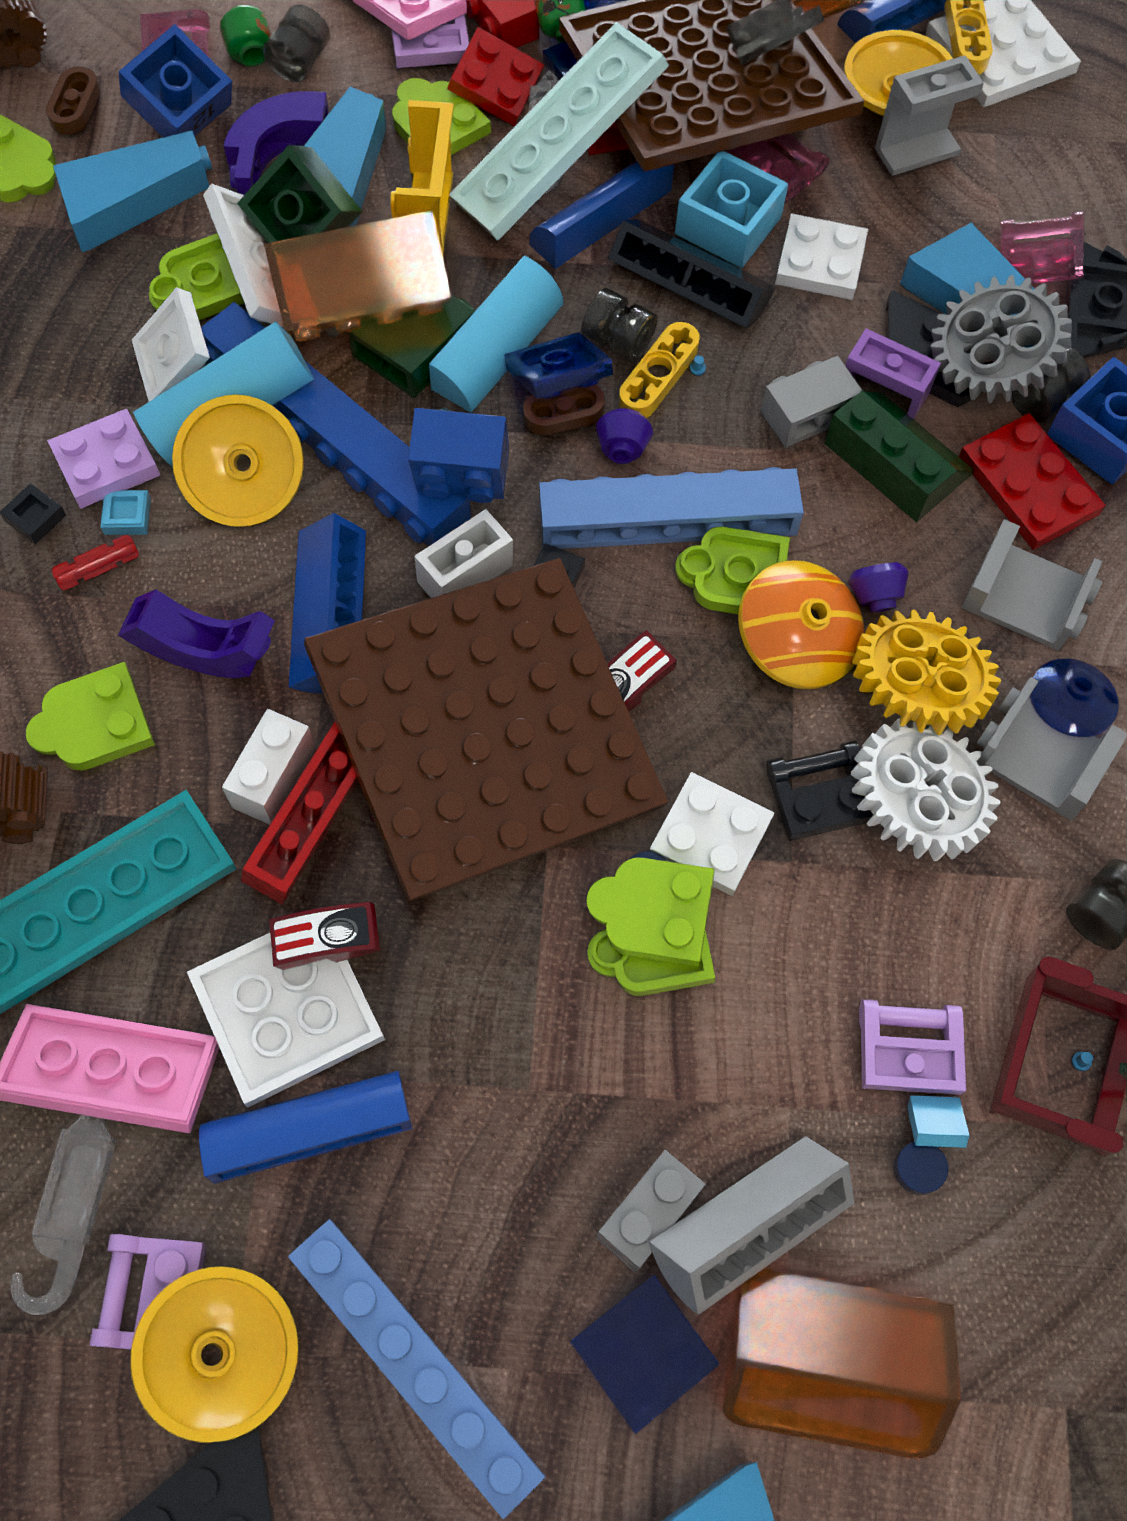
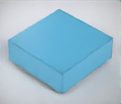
M120 490L105 495L100 526L103 534L147 535L151 502L148 490Z
M910 1095L907 1109L915 1146L967 1147L969 1132L960 1097Z

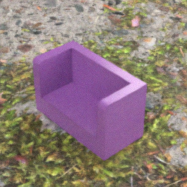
M866 328L848 356L845 366L853 378L856 374H859L912 399L907 414L915 419L931 391L941 363Z

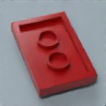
M1030 413L963 446L958 456L974 469L972 475L1007 519L1020 526L1018 532L1032 550L1101 514L1106 506Z

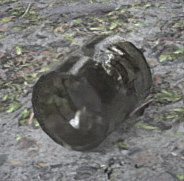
M293 5L279 22L277 30L266 41L263 48L264 58L277 75L291 82H300L306 78L315 60L320 57L328 45L331 37L330 29L325 20L310 7Z
M603 288L594 297L586 311L581 333L585 338L600 346L610 344L612 353L632 363L638 360L648 347L654 335L658 317L656 313L639 304H633L629 307V301L626 297L610 288Z
M1073 348L1067 349V361L1065 364H1057V376L1050 377L1043 374L1044 387L1042 389L1032 383L1027 385V397L1022 396L1018 390L1012 391L1011 400L1016 409L1023 416L1030 413L1036 422H1042L1060 410L1061 406L1091 378L1088 364L1082 355Z
M1110 859L1091 880V886L1085 887L1066 908V915L1073 927L1088 941L1107 950L1117 949L1127 938V861L1120 859Z

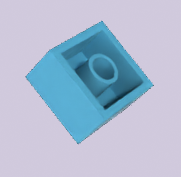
M725 151L717 152L679 199L675 234L743 268L781 219L789 183Z

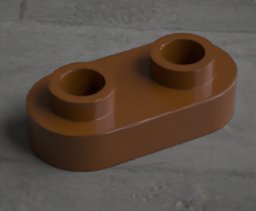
M76 66L65 70L60 75L46 106V114L50 125L57 133L73 135L86 127L100 96V86L96 74L91 69Z
M585 381L538 391L528 396L523 405V421L531 432L538 435H551L589 426L596 423L603 416L605 396L599 386ZM587 407L588 409L580 410L578 408ZM541 416H547V417H549V418H545V419H544V418H539V417H541Z

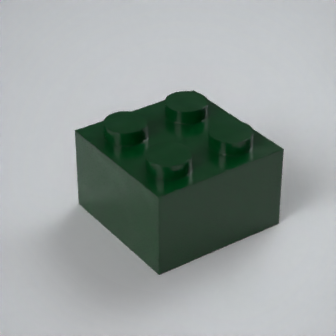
M288 145L237 203L288 268L312 267L363 212L312 147Z

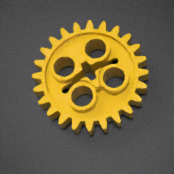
M911 610L908 619H906L899 611H895L891 620L882 615L877 625L870 623L865 634L862 633L855 648L856 653L852 659V663L857 665L853 677L863 680L859 687L860 692H873L869 702L871 706L882 703L886 706L883 714L884 717H890L895 713L900 715V726L904 727L911 720L916 722L918 732L923 733L926 725H932L936 734L941 735L947 725L956 734L959 733L963 724L973 728L978 718L983 720L999 694L996 690L1001 679L994 676L999 666L998 664L988 662L992 651L978 650L977 647L982 639L980 637L971 639L965 637L967 632L966 626L960 627L957 630L951 628L952 622L949 617L942 623L936 622L933 612H929L926 619H921L916 610Z

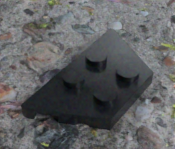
M1073 230L1068 242L1066 305L1068 307V318L1072 321L1071 349L1066 350V362L1127 348V258L1121 252L1108 245L1101 251L1084 242L1083 239L1086 233L1080 230Z
M892 290L886 303V310H888L886 338L934 359L931 344L933 343L932 329L938 328L937 316L941 313ZM989 361V362H985V363H983V364L987 365V364H991V363H993V362ZM942 372L937 373L930 394L956 407L971 401L969 387L957 394L954 382L945 384Z
M261 1424L239 1437L221 1442H211L119 1521H275L268 1492L270 1484L266 1461L264 1462L259 1430Z

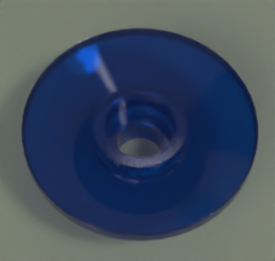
M1062 658L1045 663L1033 676L1039 682L1030 694L1032 705L1040 718L1053 729L1069 736L1091 737L1107 730L1116 719L1119 710L1117 692L1110 680L1094 666L1080 660Z

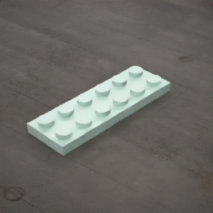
M616 22L449 194L450 197L463 211L498 241L665 71L669 65L664 55Z

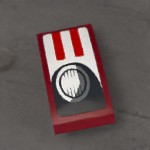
M647 630L634 639L608 663V667L628 712L641 703L642 695L676 668L677 660Z
M372 902L322 907L269 919L273 967L281 970L324 959L340 962L380 951L375 904Z

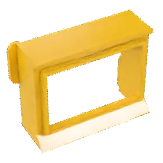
M408 101L411 135L408 139L410 174H414L412 188L396 187V191H391L390 199L393 229H398L399 227L403 263L442 265L450 205L449 194L451 193L453 181L450 130L454 103Z

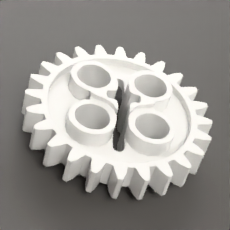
M899 718L891 727L883 724L875 734L872 733L862 745L863 748L855 756L854 759L858 764L851 771V775L859 779V781L852 788V792L865 796L857 808L863 811L871 810L873 816L869 819L867 825L875 826L881 824L884 827L881 834L883 841L893 835L898 838L897 850L900 852L909 844L913 846L914 856L917 859L929 850L933 861H938L945 853L952 860L962 851L965 853L970 852L991 832L989 827L998 818L992 811L1000 805V800L990 795L999 786L997 783L985 779L993 769L991 766L978 765L976 761L981 757L980 754L982 752L974 751L969 753L966 750L969 742L967 737L956 742L953 740V731L950 728H947L943 734L937 735L932 725H927L923 733L918 732L916 722L910 721L907 726L902 727L900 726Z

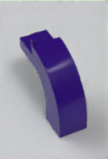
M299 91L273 96L252 106L235 121L224 143L232 189H237L239 194L245 195L262 176L265 166L274 157L281 154L288 145L304 146L329 114L326 92Z
M155 589L135 598L118 636L143 651L174 665L211 676L243 678L251 675L256 661L268 650L271 643V638L268 635L275 620L261 611L235 620H220L207 617L182 606Z

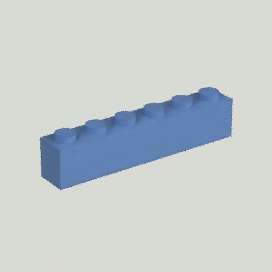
M770 467L759 471L741 472L731 469L721 473L697 474L695 472H684L679 475L667 476L643 474L631 478L602 476L593 480L569 481L567 479H556L551 482H539L542 549L545 543L559 549L702 541L705 533L715 527H730L779 536H797L804 513L797 468L781 469Z
M330 1219L327 1220L288 1256L289 1259L504 1520L545 1478L544 1473L341 1230Z

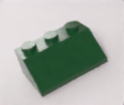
M861 391L835 412L824 443L916 523L974 472L972 467L883 393Z

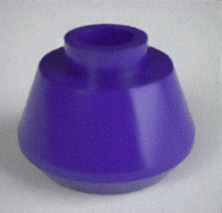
M619 408L607 412L597 421L596 433L602 452L615 463L627 464L642 455L652 439L653 427L643 414L632 409Z
M899 562L872 565L853 571L848 580V585L860 605L870 607V613L893 610L897 608L896 601L904 598L909 572Z

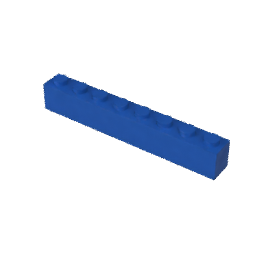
M233 302L201 327L210 356L206 364L208 365L265 327L256 319L251 318L244 309ZM308 362L306 364L314 380L272 405L290 421L301 443L305 441L311 446L316 456L324 465L329 468L332 466L337 468L356 492L364 491L370 496L375 506L384 516L388 518L393 516L403 524L406 533L419 544L424 542L427 546H430L471 519L470 500L466 496L449 494V497L439 499L428 497L423 494V491H417L408 462L410 447Z

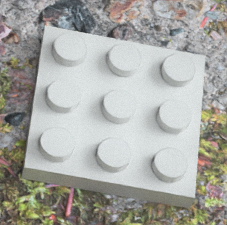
M1031 0L984 1L993 51L986 71L979 75L984 84L980 96L975 97L983 108L1077 72L1081 62L1080 59ZM946 15L929 21L926 35L941 44L953 57ZM960 25L964 30L976 31V28L972 26Z
M268 933L187 971L243 1103L247 1108L385 1040L348 960L334 962L324 959L281 970L273 967L271 935Z

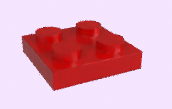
M478 27L457 65L447 89L515 127L545 64Z

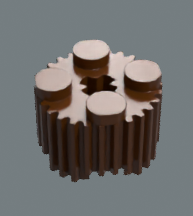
M0 0V68L6 66L8 69L11 65L15 67L18 64L24 67H33L40 62L41 54L39 51H43L42 45H46L47 29L35 0Z
M0 751V836L3 837V841L11 844L29 843L33 841V831H39L45 825L48 768L41 765H36V769H33L32 766L25 767L24 764L20 763V756L14 755L11 752L4 754Z

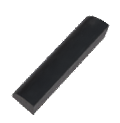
M640 219L622 221L608 257L609 260L745 328L752 326L756 322L776 286Z

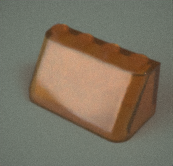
M432 211L264 244L284 330L289 335L294 334L296 341L320 337L319 330L335 326L337 333L362 328L361 321L377 318L378 324L396 322L403 319V312L418 310L419 316L435 314L443 311L442 304L451 299Z
M769 1268L762 1269L737 1287L723 1397V1413L731 1422L744 1427L912 1459L926 1458L939 1451L961 1402L953 1304L932 1301L925 1297H910L883 1292L871 1287L861 1288L829 1282L817 1277L808 1278L775 1272Z

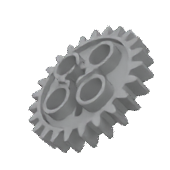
M1014 275L1009 276L1005 285H999L997 278L992 277L990 287L984 288L977 281L975 282V293L970 295L966 291H959L960 304L948 301L946 303L947 314H938V328L932 329L933 343L931 344L934 360L941 363L938 372H942L945 384L954 382L957 394L969 387L971 400H975L981 392H986L988 403H992L996 393H1002L1005 401L1010 402L1012 391L1018 390L1022 396L1027 397V385L1031 383L1042 389L1044 387L1043 374L1056 377L1057 364L1066 363V350L1071 349L1072 321L1068 318L1067 305H1059V294L1057 292L1047 296V285L1045 283L1033 290L1031 278L1029 277L1020 286L1015 285ZM1035 345L1033 347L1024 348V346ZM989 361L993 362V363L987 364V365L983 364V363L989 362Z

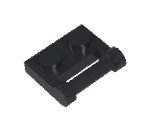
M857 741L842 743L840 749L784 761L780 757L767 761L768 777L789 841L865 824L873 816L871 810H858L857 806L865 796L852 792V788L859 781V779L851 775V771L858 764L854 758L861 750ZM843 766L848 776L796 789H791L789 783L791 778Z

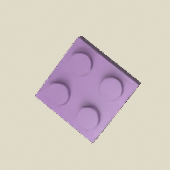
M127 408L47 440L80 509L103 500L105 495L109 493L127 490L160 476L158 468Z

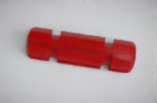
M127 534L112 540L113 545L109 547L105 543L74 557L75 562L71 564L65 561L54 566L51 569L52 575L62 590L70 589L78 585L77 580L81 578L87 581L118 567L116 562L120 560L125 564L136 559L139 553L134 541Z

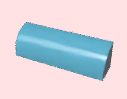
M524 255L429 363L431 390L470 413L473 412L564 305L560 288L541 265Z
M275 321L141 406L133 414L152 446L173 467L172 453L177 433L185 419L203 403L225 395H246L274 405L314 380V377L294 339Z

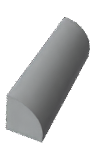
M805 1136L649 1241L657 1265L670 1287L697 1315L704 1312L854 1204L849 1163Z

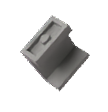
M965 55L894 76L875 150L892 176L960 155L961 148L947 128L955 103L980 96L984 84Z
M1004 519L961 608L1059 651L1068 637L1077 639L1087 620L1088 615L1081 611L1085 603L1092 604L1099 592L1103 581L1097 579L1096 576L1103 561L1094 558L1084 575L1078 574L1013 546L1012 543L1020 526Z
M1030 677L1021 691L1012 687L998 709L1006 714L1001 723L998 725L991 720L976 744L984 749L980 754L981 757L976 762L979 766H991L993 769L991 773L1072 821L1087 805L1127 738V733L1112 724L1100 739L1029 698L1039 682Z

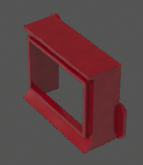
M1044 957L1026 978L989 1113L1003 1115L1096 1150L1104 1157L1109 1154H1115L1121 1151L1124 1145V1137L1115 1131L1127 1086V995L1094 984L1093 974L1085 968L1053 957ZM1042 995L1116 1021L1091 1123L1080 1119H1073L1014 1097Z

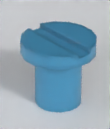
M700 355L696 356L694 362L690 365V371L693 375L700 376L706 371L704 358Z
M1077 1052L1072 1056V1065L1078 1071H1086L1092 1065L1093 1056L1089 1052Z

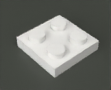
M791 213L775 284L853 300L868 229Z
M177 287L132 339L148 401H151L197 372L210 358L191 293Z
M691 772L649 851L658 853L668 862L714 868L713 887L733 897L774 816V812Z

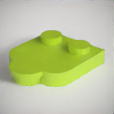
M411 78L399 85L397 89L398 102L392 110L394 129L408 144V139L411 137L408 113L409 100L454 103L450 130L451 155L491 133V121L473 103L448 90L449 82L438 81L431 84L421 78Z
M0 114V201L16 202L23 199L27 194L43 195L48 193L53 188L56 177L53 165H56V157L51 144L41 136Z
M218 233L166 253L159 264L161 275L155 277L149 287V300L156 310H158L176 287L190 292L199 320L220 313L233 302L237 305L245 303Z
M715 527L705 533L701 545L691 546L679 554L675 564V573L683 584L693 588L696 601L704 608L738 614L742 595L749 583L767 567L787 561L790 537L730 527Z
M125 662L53 687L43 698V712L35 715L26 728V739L36 752L45 755L57 754L68 768L78 771L102 765L155 745L134 682Z
M640 857L632 858L625 861L618 868L615 877L599 879L591 886L587 894L588 910L595 920L606 925L610 944L618 952L630 956L700 967L714 881V868Z
M606 929L598 932L588 945L587 955L592 968L600 975L616 977L619 986L625 992L634 996H645L716 983L706 931L700 967L622 954L610 944Z

